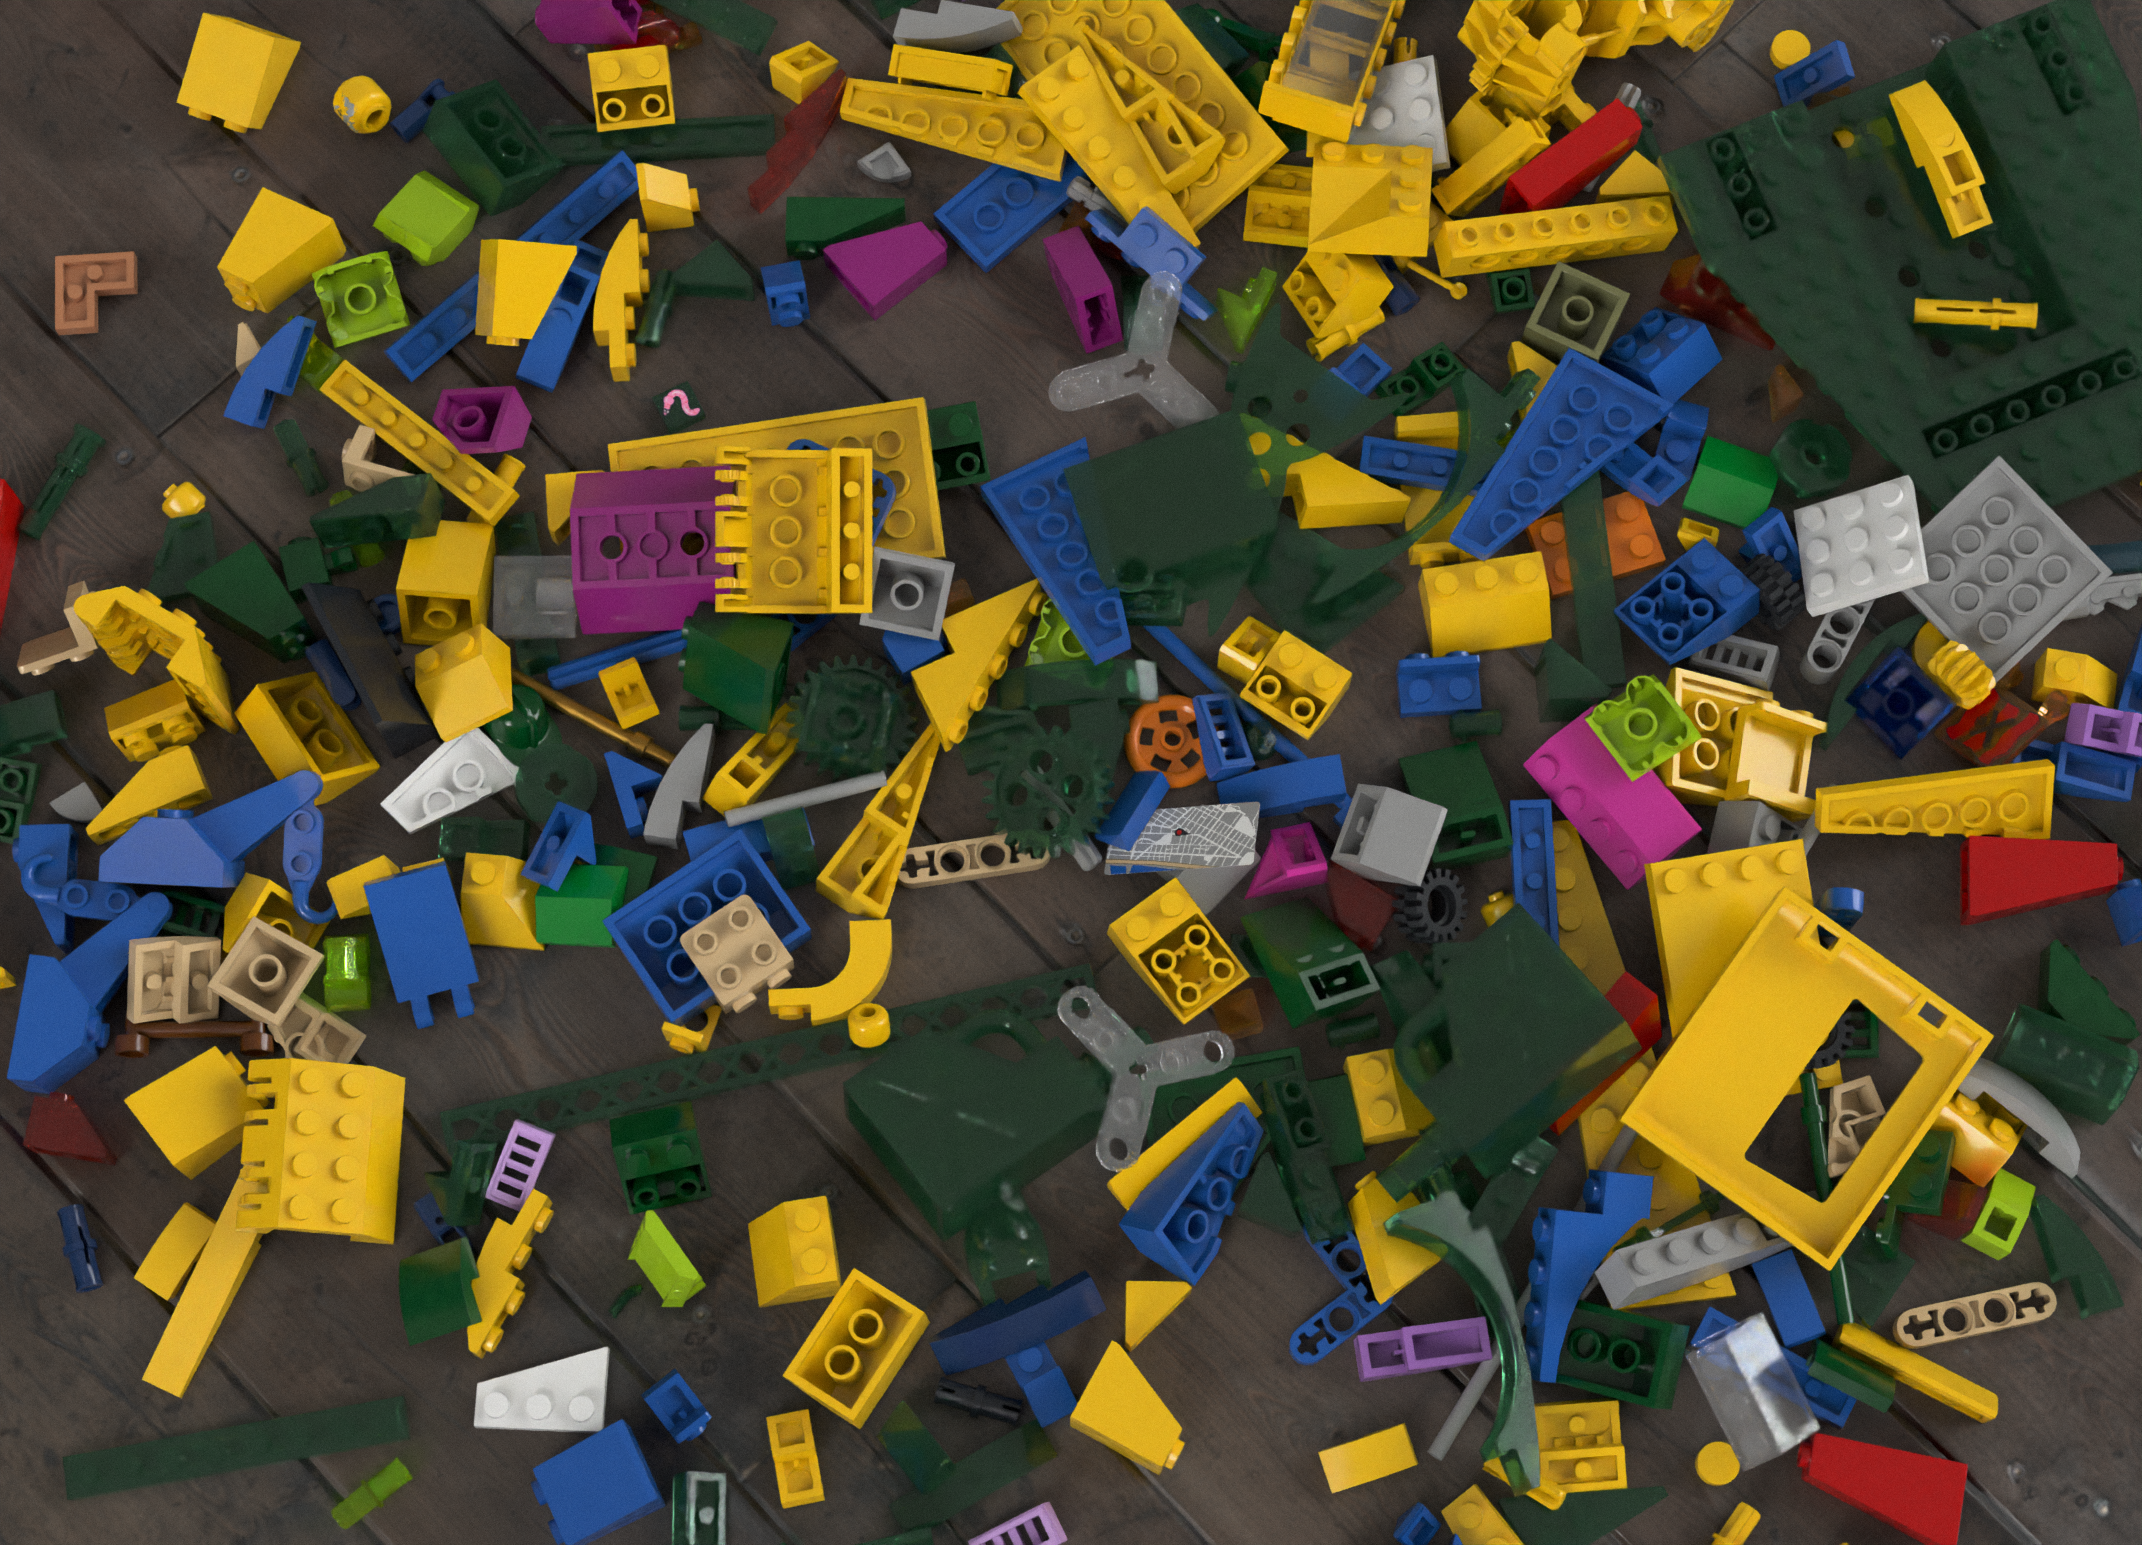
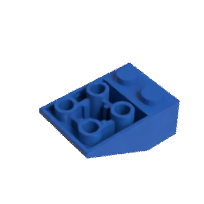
M1703 538L1615 608L1614 613L1668 665H1671L1730 637L1759 613L1760 589L1711 543Z

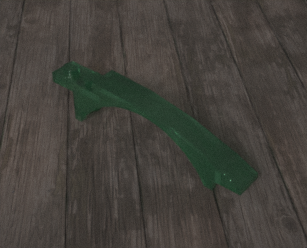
M1529 368L1516 372L1500 394H1498L1470 369L1457 372L1449 383L1455 398L1458 414V448L1450 478L1435 505L1414 527L1385 544L1367 549L1329 548V550H1320L1314 560L1326 570L1302 601L1307 606L1320 604L1352 587L1410 548L1460 504L1505 452L1494 439L1499 441L1507 434L1513 425L1510 418L1518 408L1523 410L1533 400L1537 393L1533 388L1541 378Z
M1436 1153L1423 1158L1409 1169L1423 1204L1396 1213L1385 1221L1383 1225L1387 1235L1412 1242L1439 1256L1467 1282L1482 1303L1493 1326L1499 1346L1502 1366V1390L1495 1421L1479 1452L1484 1463L1499 1457L1515 1497H1519L1540 1486V1465L1531 1371L1517 1311L1488 1226L1472 1230L1469 1211L1460 1202L1453 1186V1174L1448 1165L1443 1162L1440 1153Z

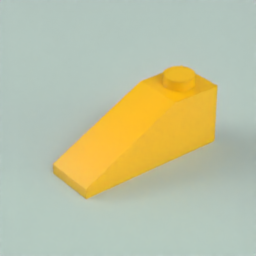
M784 703L776 712L767 735L756 732L717 772L702 799L724 817L725 811L753 804L815 732L816 727L787 703Z
M174 745L160 751L158 757L149 760L85 828L88 836L99 846L123 836L142 817H157V809L187 810L212 800L213 797L195 753L188 745L183 747L181 745Z

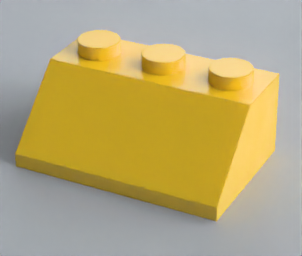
M1541 551L1487 559L1486 561L1480 560L1422 569L1418 588L1432 658L1445 657V654L1453 651H1467L1469 654L1551 642L1549 586Z
M316 671L257 684L234 712L278 781L301 770L314 771L321 777L323 789L320 795L314 799L315 806L328 803L377 772L380 768L341 706L332 699Z
M853 1268L790 1363L783 1377L821 1405L853 1426L861 1429L930 1324V1321L925 1312Z

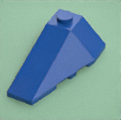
M1236 1103L1141 1191L1119 1222V1226L1138 1251L1192 1286L1196 1285L1218 1253L1222 1239L1217 1236L1225 1215L1232 1216L1236 1205L1235 1202L1231 1201L1239 1178L1242 1179L1247 1176L1264 1131L1245 1103Z

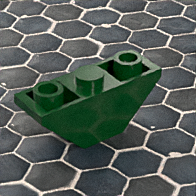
M2056 939L2040 953L2038 1010L2065 1041L2124 1048L2141 1034L2135 1028L2136 1022L2131 1014L2121 1007L2118 1008L2107 996L2108 990L2097 977H2090L2080 965L2079 956L2070 946L2062 945Z

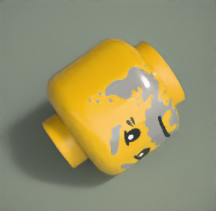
M363 75L344 81L337 89L333 100L334 110L353 132L359 134L373 133L381 130L388 122L392 108L388 95L372 78Z

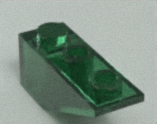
M431 473L393 477L310 516L309 522L324 548L432 537L437 534L445 499Z

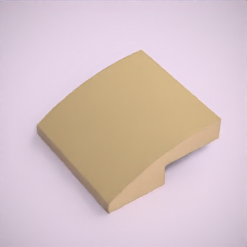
M170 936L129 940L127 1019L135 1024L173 1018L181 1024L218 1018L219 995L209 989L208 984L220 967L221 940L218 937Z

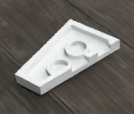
M476 728L449 742H444L380 804L411 835L526 779L527 775L519 767L511 764L499 748L479 728Z
M608 1346L477 1383L474 1427L597 1433L604 1429L610 1348Z

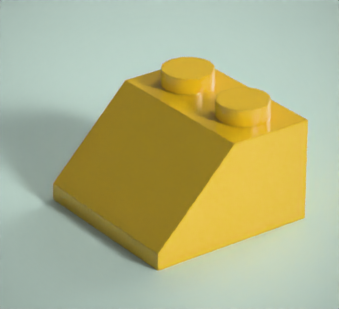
M482 623L415 655V687L443 741L449 742L513 711L510 647Z
M1384 1049L1346 1057L1343 1070L1344 1073L1348 1074L1364 1146L1443 1130L1424 1049Z

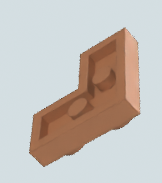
M134 251L55 256V330L58 335L98 333V296L138 294L137 256Z

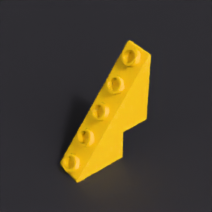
M1239 413L1232 439L1246 498L1292 496L1300 529L1402 523L1411 501L1410 497L1402 491L1391 488L1371 478L1368 474L1361 473L1359 470L1347 466L1334 459L1331 455L1300 442L1292 435L1284 434L1265 424L1257 417Z
M1034 579L944 618L941 631L948 643L947 648L950 655L911 671L915 691L945 752L951 750L955 743L959 744L963 740L968 729L969 719L974 711L978 712L983 708L988 697L989 687L994 679L998 680L1004 674L1008 664V657L1014 647L1018 648L1024 642L1028 631V624L1033 616L1041 614L1043 605L1047 602V594L1041 592L1038 579Z

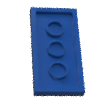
M1068 152L1061 182L993 163L933 213L934 221L987 273L1073 201L1066 192L1070 182L1076 176L1086 179L1091 183L1090 185L1094 182Z

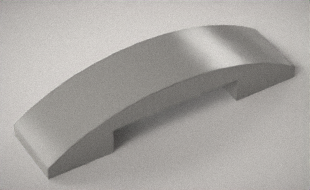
M1979 1057L1958 1087V1090L1972 1101L1984 1091L2042 1136L2039 1154L2072 1179L2077 1174L2081 1152L2070 1127L2062 1115L2043 1094L2020 1076L1992 1061Z

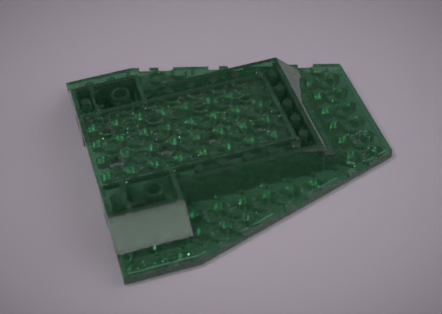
M2055 0L1945 43L1932 62L1810 110H1807L1803 100H1800L1659 156L1657 163L1708 270L1716 278L1719 276L1731 289L1729 292L1739 303L1743 302L1760 320L1758 323L1801 369L1805 368L1817 381L1815 385L1825 395L1829 394L1846 412L1844 416L1887 462L1891 461L1903 474L1901 477L1909 475L1914 483V487L1932 505L1931 509L1936 514L1997 456H2000L2050 508L2142 472V139L2135 91L2090 0ZM1924 80L1937 93L1958 124L1986 182L1979 185L1993 223L1952 239L1925 167L1917 168L1888 96L1891 93ZM1840 130L1849 131L1854 136V142L1848 148H1840L1834 144L1832 133ZM1869 200L1879 202L1884 209V215L1881 217L1869 215L1865 210V202ZM1974 241L1983 244L1987 250V257L1982 259L1973 257L1969 252L1968 244ZM1909 270L1913 272L1917 278V284L1913 287L1901 284L1898 279V271ZM1915 298L1992 302L1993 298H2001V302L2038 303L2036 329H2031V327L2012 329L2007 326H1999V330H1990V326L1913 323ZM1940 339L1945 341L1950 347V355L1940 357L1934 354L1931 348L1932 340Z

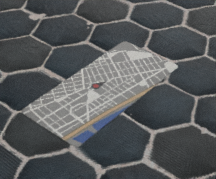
M1245 802L1156 809L1130 851L1108 844L1104 873L1106 875L1251 865L1254 862L1260 803Z

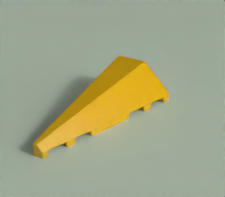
M1083 21L1071 27L1122 118L1129 124L1163 185L1175 195L1207 174L1226 141L1224 136Z
M931 723L889 777L887 786L882 787L866 807L861 821L816 879L815 891L848 913L883 920L887 915L940 745V740Z

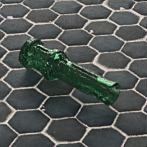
M75 423L72 428L74 434L63 452H57L54 457L56 467L37 494L36 499L20 524L17 525L18 530L35 540H40L42 533L77 477L82 478L86 476L89 471L87 465L97 449L103 448L106 444L105 439L83 425Z

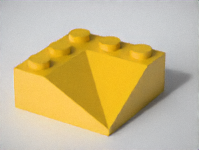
M1339 142L1315 143L1307 252L1427 257L1433 148L1417 145L1405 147L1382 146L1375 143L1367 145L1341 144Z

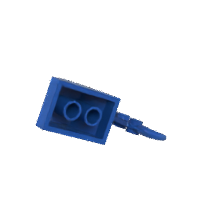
M301 770L194 817V810L157 809V817H142L100 856L98 882L220 888L238 887L244 877L245 862L243 859L285 824L283 869L292 890L294 909L299 917L308 923L317 925L327 923L338 913L334 901L331 907L324 912L314 911L309 905V892L322 866L324 819L320 810L315 807L314 799L322 792L323 781L316 772Z
M51 853L38 854L25 863L21 872V883L24 891L31 898L49 903L72 917L110 921V923L61 961L55 957L29 955L7 1079L24 1091L51 1094L99 1059L100 1049L106 1048L110 1035V1025L105 1023L106 1017L103 1011L128 977L129 940L156 937L173 913L172 903L164 894L150 892L140 898L130 887L123 884L74 879L53 886L40 885L34 879L35 869L43 862L52 861L54 856Z

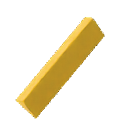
M1235 1077L1109 1180L1107 1188L1128 1211L1141 1191L1236 1103H1245L1255 1119L1263 1112L1242 1082Z
M1857 1323L1839 1326L1831 1343L1834 1347L1894 1376L1896 1380L1981 1423H1986L1996 1418L1998 1413V1397L1993 1392Z

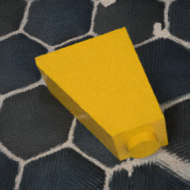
M1392 1167L1379 1176L1375 1171H1372L1355 1185L1358 1193L1347 1203L1373 1292L1380 1305L1440 1262L1455 1247Z

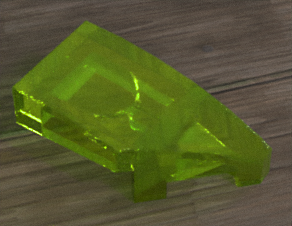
M291 315V316L287 319V323L290 322V321H291L293 318H295V317H294L293 315ZM313 332L299 377L321 394L322 392L319 389L344 359L321 342Z

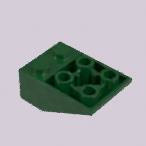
M1477 741L1398 759L1406 793L1448 810L1427 869L1441 868L1453 870L1508 857L1513 847L1511 833L1503 805Z
M1307 896L1240 918L1292 1029L1356 1009L1380 990V986L1364 953Z

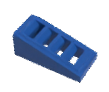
M1231 692L1195 696L1192 701L1204 766L1209 781L1227 780L1246 774L1255 765ZM1221 709L1222 715L1211 716L1209 710ZM1215 726H1225V730L1216 731ZM1220 742H1227L1228 746L1221 747Z

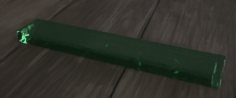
M774 114L684 118L675 119L676 124L597 132L596 123L541 126L542 163L544 167L604 164L621 150L626 153L633 163L777 155Z
M1598 470L1560 500L1584 690L1625 687L1627 683L1618 616L1614 613L1617 605Z

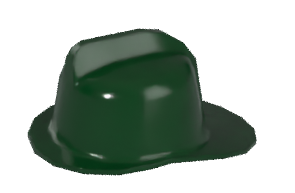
M512 685L513 711L484 724L483 727L511 764L523 770L531 771L548 768L558 759L562 750L561 733L545 709L541 696L536 691L524 685Z

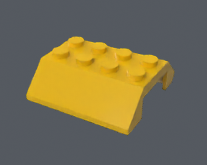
M716 446L715 465L731 466V470H715V480L736 482V496L734 494L715 496V506L731 507V511L715 512V547L731 548V553H715V562L721 565L736 564V579L734 577L715 579V588L731 589V594H715V612L743 614L872 613V448L783 450L750 449V446Z
M126 586L85 594L75 600V614L86 625L88 631L102 649L107 652L106 654L117 667L135 676L152 650L170 660L166 667L200 715L236 735L239 730V724L234 714L236 710L229 677L220 664L222 659L212 652L214 647L203 639L205 634L195 627L197 622L191 616L179 609H175L173 613L167 611L160 606L162 601L142 588L136 593Z
M296 1058L249 1061L248 1080L262 1084L247 1085L246 1096L255 1099L275 1098L274 1109H252L245 1111L244 1122L268 1125L244 1127L241 1164L264 1167L240 1169L239 1179L249 1183L268 1181V1192L266 1194L246 1193L238 1195L237 1206L261 1208V1210L237 1211L235 1230L267 1234L274 1229L351 1236L350 1241L394 1244L405 1078L374 1066Z

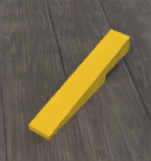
M244 1165V1166H243V1168L264 1167V1166H249V1165ZM239 1175L142 1380L179 1398H182L262 1246L258 1242L263 1234L235 1230L237 1211L261 1210V1208L237 1206L238 1195L246 1193L266 1194L268 1192V1181L249 1183L239 1179Z

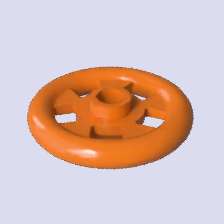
M1182 695L1158 696L1142 704L1132 714L1124 733V749L1126 757L1135 772L1160 771L1164 774L1170 788L1173 789L1192 785L1207 775L1199 737L1193 739L1190 730L1186 726L1196 721L1191 698ZM1176 711L1178 721L1160 723L1159 713ZM1215 726L1216 731H1219V727ZM1142 729L1154 730L1151 746L1140 744ZM1170 734L1177 735L1180 739L1179 744L1175 746L1168 745L1165 742L1166 736ZM1190 750H1194L1200 756V759L1192 767L1188 768L1181 759L1185 758ZM1155 755L1166 761H1171L1166 772L1151 765Z

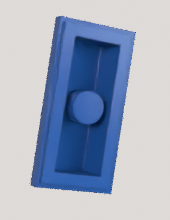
M1157 770L1135 772L1095 835L1096 840L1130 851L1170 788L1164 774Z

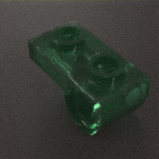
M802 806L762 817L783 890L816 882L817 877L820 875V870Z

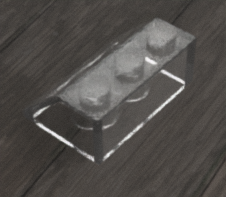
M1763 1312L1755 1314L1685 1348V1356L1744 1472L1784 1454L1821 1428Z

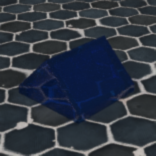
M1899 646L1844 701L1900 759L1904 758L1938 727L1957 705Z

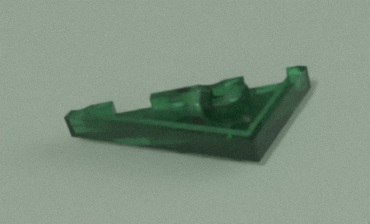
M1663 1486L1567 1493L1563 1504L1558 1510H1551L1529 1496L1505 1497L1499 1500L1497 1504L1524 1545H1589L1669 1495Z

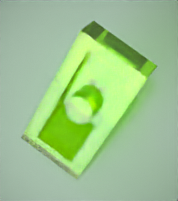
M1262 267L1257 279L1250 277L1242 297L1221 288L1217 289L1216 305L1235 351L1243 354L1275 289L1277 272Z

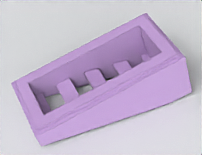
M516 1119L484 1197L520 1212L535 1187L556 1134ZM519 1136L541 1144L539 1151L537 1152L518 1144ZM514 1151L534 1159L533 1166L530 1167L511 1159L512 1152ZM506 1167L529 1175L527 1181L523 1182L504 1174ZM500 1182L522 1190L520 1198L498 1190Z
M1045 1502L969 1540L968 1543L969 1545H986L985 1542L992 1539L994 1545H1006L1001 1534L1008 1532L1013 1545H1026L1018 1529V1526L1024 1524L1033 1545H1059L1067 1541V1537L1050 1502ZM1038 1516L1050 1538L1046 1541H1043L1034 1521V1518Z

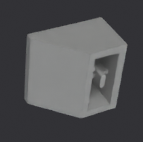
M1358 784L1331 860L1361 878L1421 886L1448 810L1437 804L1389 787Z
M1719 801L1707 854L1796 840L1802 828L1760 801Z

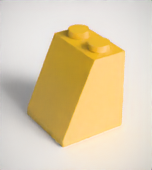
M203 12L176 103L189 107L188 114L194 117L211 121L213 115L224 119V127L246 134L248 128L262 129L299 51L301 42L231 17Z
M262 187L217 268L235 304L248 311H254L256 308L268 314L312 281V273L333 265L344 256L347 250L333 218Z
M503 239L481 240L475 335L487 336L486 344L519 346V338L532 339L577 254V246Z
M413 518L396 586L403 643L435 646L480 623L487 628L496 558L493 525L476 522Z
M216 1046L131 1094L124 1100L172 1165L190 1180L242 1142L245 1126L264 1125L244 1122L245 1111L252 1109L263 1110L271 1103L268 1098L255 1099L246 1096L247 1084L240 1076L246 1069L231 1051L224 1055Z
M826 1196L783 1202L748 1223L759 1308L832 1297L837 1294L842 1283L832 1213Z
M1112 1340L1070 1416V1426L1160 1475L1164 1466L1170 1470L1173 1469L1184 1448L1185 1442L1179 1440L1182 1427L1120 1344Z

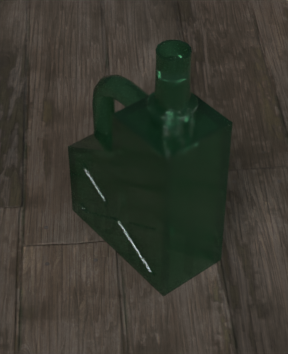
M1517 903L1441 967L1443 988L1414 1011L1399 1028L1393 1046L1395 1067L1404 1084L1433 1117V1120L1423 1129H1418L1421 1137L1375 1177L1396 1203L1401 1201L1444 1165L1452 1169V1165L1464 1155L1485 1179L1489 1178L1642 1049L1622 1015L1520 903ZM1448 1018L1453 1060L1432 1077L1419 1060L1418 1050L1424 1037L1444 1019Z
M984 1009L966 1017L942 1034L924 1028L843 1082L845 1117L942 1242H945L1106 1131L1108 1103L1106 1094H1111V1084L1157 1052L1156 1046L1145 1029L1137 1025L1091 1055L1088 1052H1082L1081 1056L1076 1059L1058 1036L1047 1041L1037 1027L1023 1015L1006 1009ZM1000 1033L1011 1037L1017 1042L1027 1056L1016 1063L971 1046V1044L988 1034Z

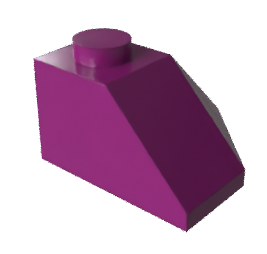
M515 386L443 389L432 421L460 454L497 453L523 447L532 416Z

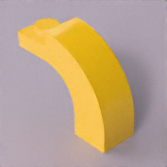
M891 919L849 921L850 954L842 972L829 983L818 987L768 990L771 1014H778V1018L783 1020H796L803 1018V1013H811L812 1027L815 1029L841 1023L848 1019L851 1010L856 1006L870 1003L883 986L891 965Z

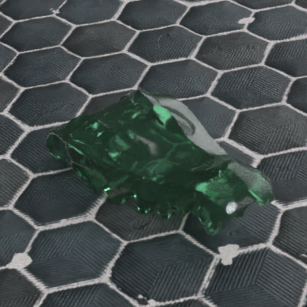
M983 1147L964 1154L959 1162V1173L964 1191L963 1251L968 1270L978 1289L983 1306L996 1301V1293L992 1288V1281L1035 1270L1036 1283L1038 1285L1044 1284L1047 1289L1052 1288L1049 1250L1040 1223L1029 1209L1019 1187L1014 1182L1003 1152L995 1147Z

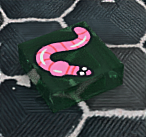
M688 381L652 397L653 403L670 435L706 419L705 413Z

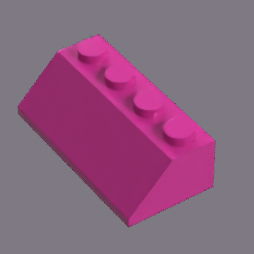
M1595 704L1548 739L1523 766L1623 886L1629 890L1646 880L1644 864L1669 860L1698 834L1702 828L1653 770H1650L1635 781H1631L1584 719L1598 706Z

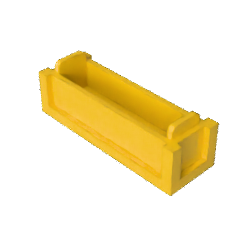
M893 44L888 75L898 77V84L912 86L914 81L982 92L983 99L995 101L997 95L1008 96L1013 65L996 59Z
M1513 116L1510 119L1512 124L1449 177L1437 179L1439 185L1433 187L1431 191L1447 215L1466 216L1504 185L1512 174L1552 145L1535 119L1524 121L1522 117Z

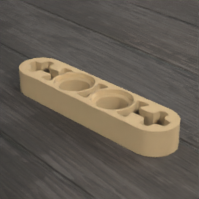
M1025 830L908 848L901 869L907 867V860L915 859L917 866L929 865L927 856L934 855V868L937 875L930 876V867L917 870V877L909 878L908 872L900 871L897 881L901 886L916 889L1038 870L1043 868L1051 858V842L1047 835L1039 830ZM1029 841H1036L1037 847L1045 848V850L1039 851V858L1031 859L1029 853L1016 854L1018 863H1011L1009 843H1015V851L1027 849ZM989 846H997L1002 849L1005 858L997 866H988L981 859L983 850ZM950 852H956L964 859L963 867L954 873L945 871L941 866L942 857Z
M2031 1282L1912 1308L1901 1313L1895 1319L1892 1327L1893 1335L1902 1347L1918 1349L2037 1323L2050 1317L2055 1311L2057 1305L2056 1295L2048 1285L2041 1282ZM2031 1291H2034L2036 1298H2044L2045 1305L2039 1308V1313H2037L2035 1307L2023 1308L2017 1311L2021 1319H2016V1306L2014 1303L2023 1302L2030 1298ZM2012 1294L2014 1295V1302L2010 1297ZM1988 1300H1997L2003 1304L2006 1315L2002 1322L1994 1323L1986 1318L1984 1305ZM1947 1309H1957L1964 1315L1965 1326L1961 1331L1954 1332L1945 1326L1943 1315ZM1933 1312V1325L1935 1328L1919 1333L1918 1340L1914 1339L1913 1334H1905L1903 1327L1909 1324V1318L1913 1319L1914 1324H1923L1932 1320L1928 1313ZM1935 1329L1939 1334V1337L1934 1336Z

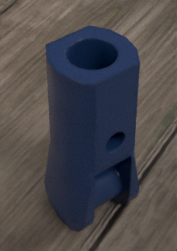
M438 78L432 81L410 105L389 122L393 131L405 143H409L430 123L456 104L458 95L454 91L449 92L444 88L445 82L442 79ZM435 99L437 103L430 108L427 104Z
M1372 255L1394 286L1384 299L1395 316L1407 313L1419 302V296L1401 271L1398 270L1391 255Z
M323 639L308 647L305 654L332 699L345 711L356 710L360 706L362 699L331 643L327 639Z
M438 1190L431 1191L415 1202L413 1205L414 1209L439 1246L446 1244L443 1239L457 1231L461 1238L467 1237L472 1254L478 1253Z

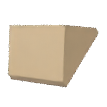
M253 916L208 984V988L251 1019L280 1027L325 956Z

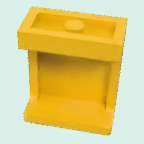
M1757 699L1753 704L1738 708L1725 801H1760L1793 823L1810 818L1815 809L1816 800L1805 797L1812 741L1815 735L1826 732L1827 723L1814 719L1813 714L1803 710L1790 711L1782 708L1778 701L1772 699Z

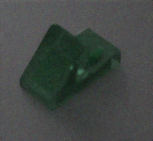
M485 1139L458 1140L452 1157L451 1171H427L424 1173L425 1179L447 1225H479L497 1143Z

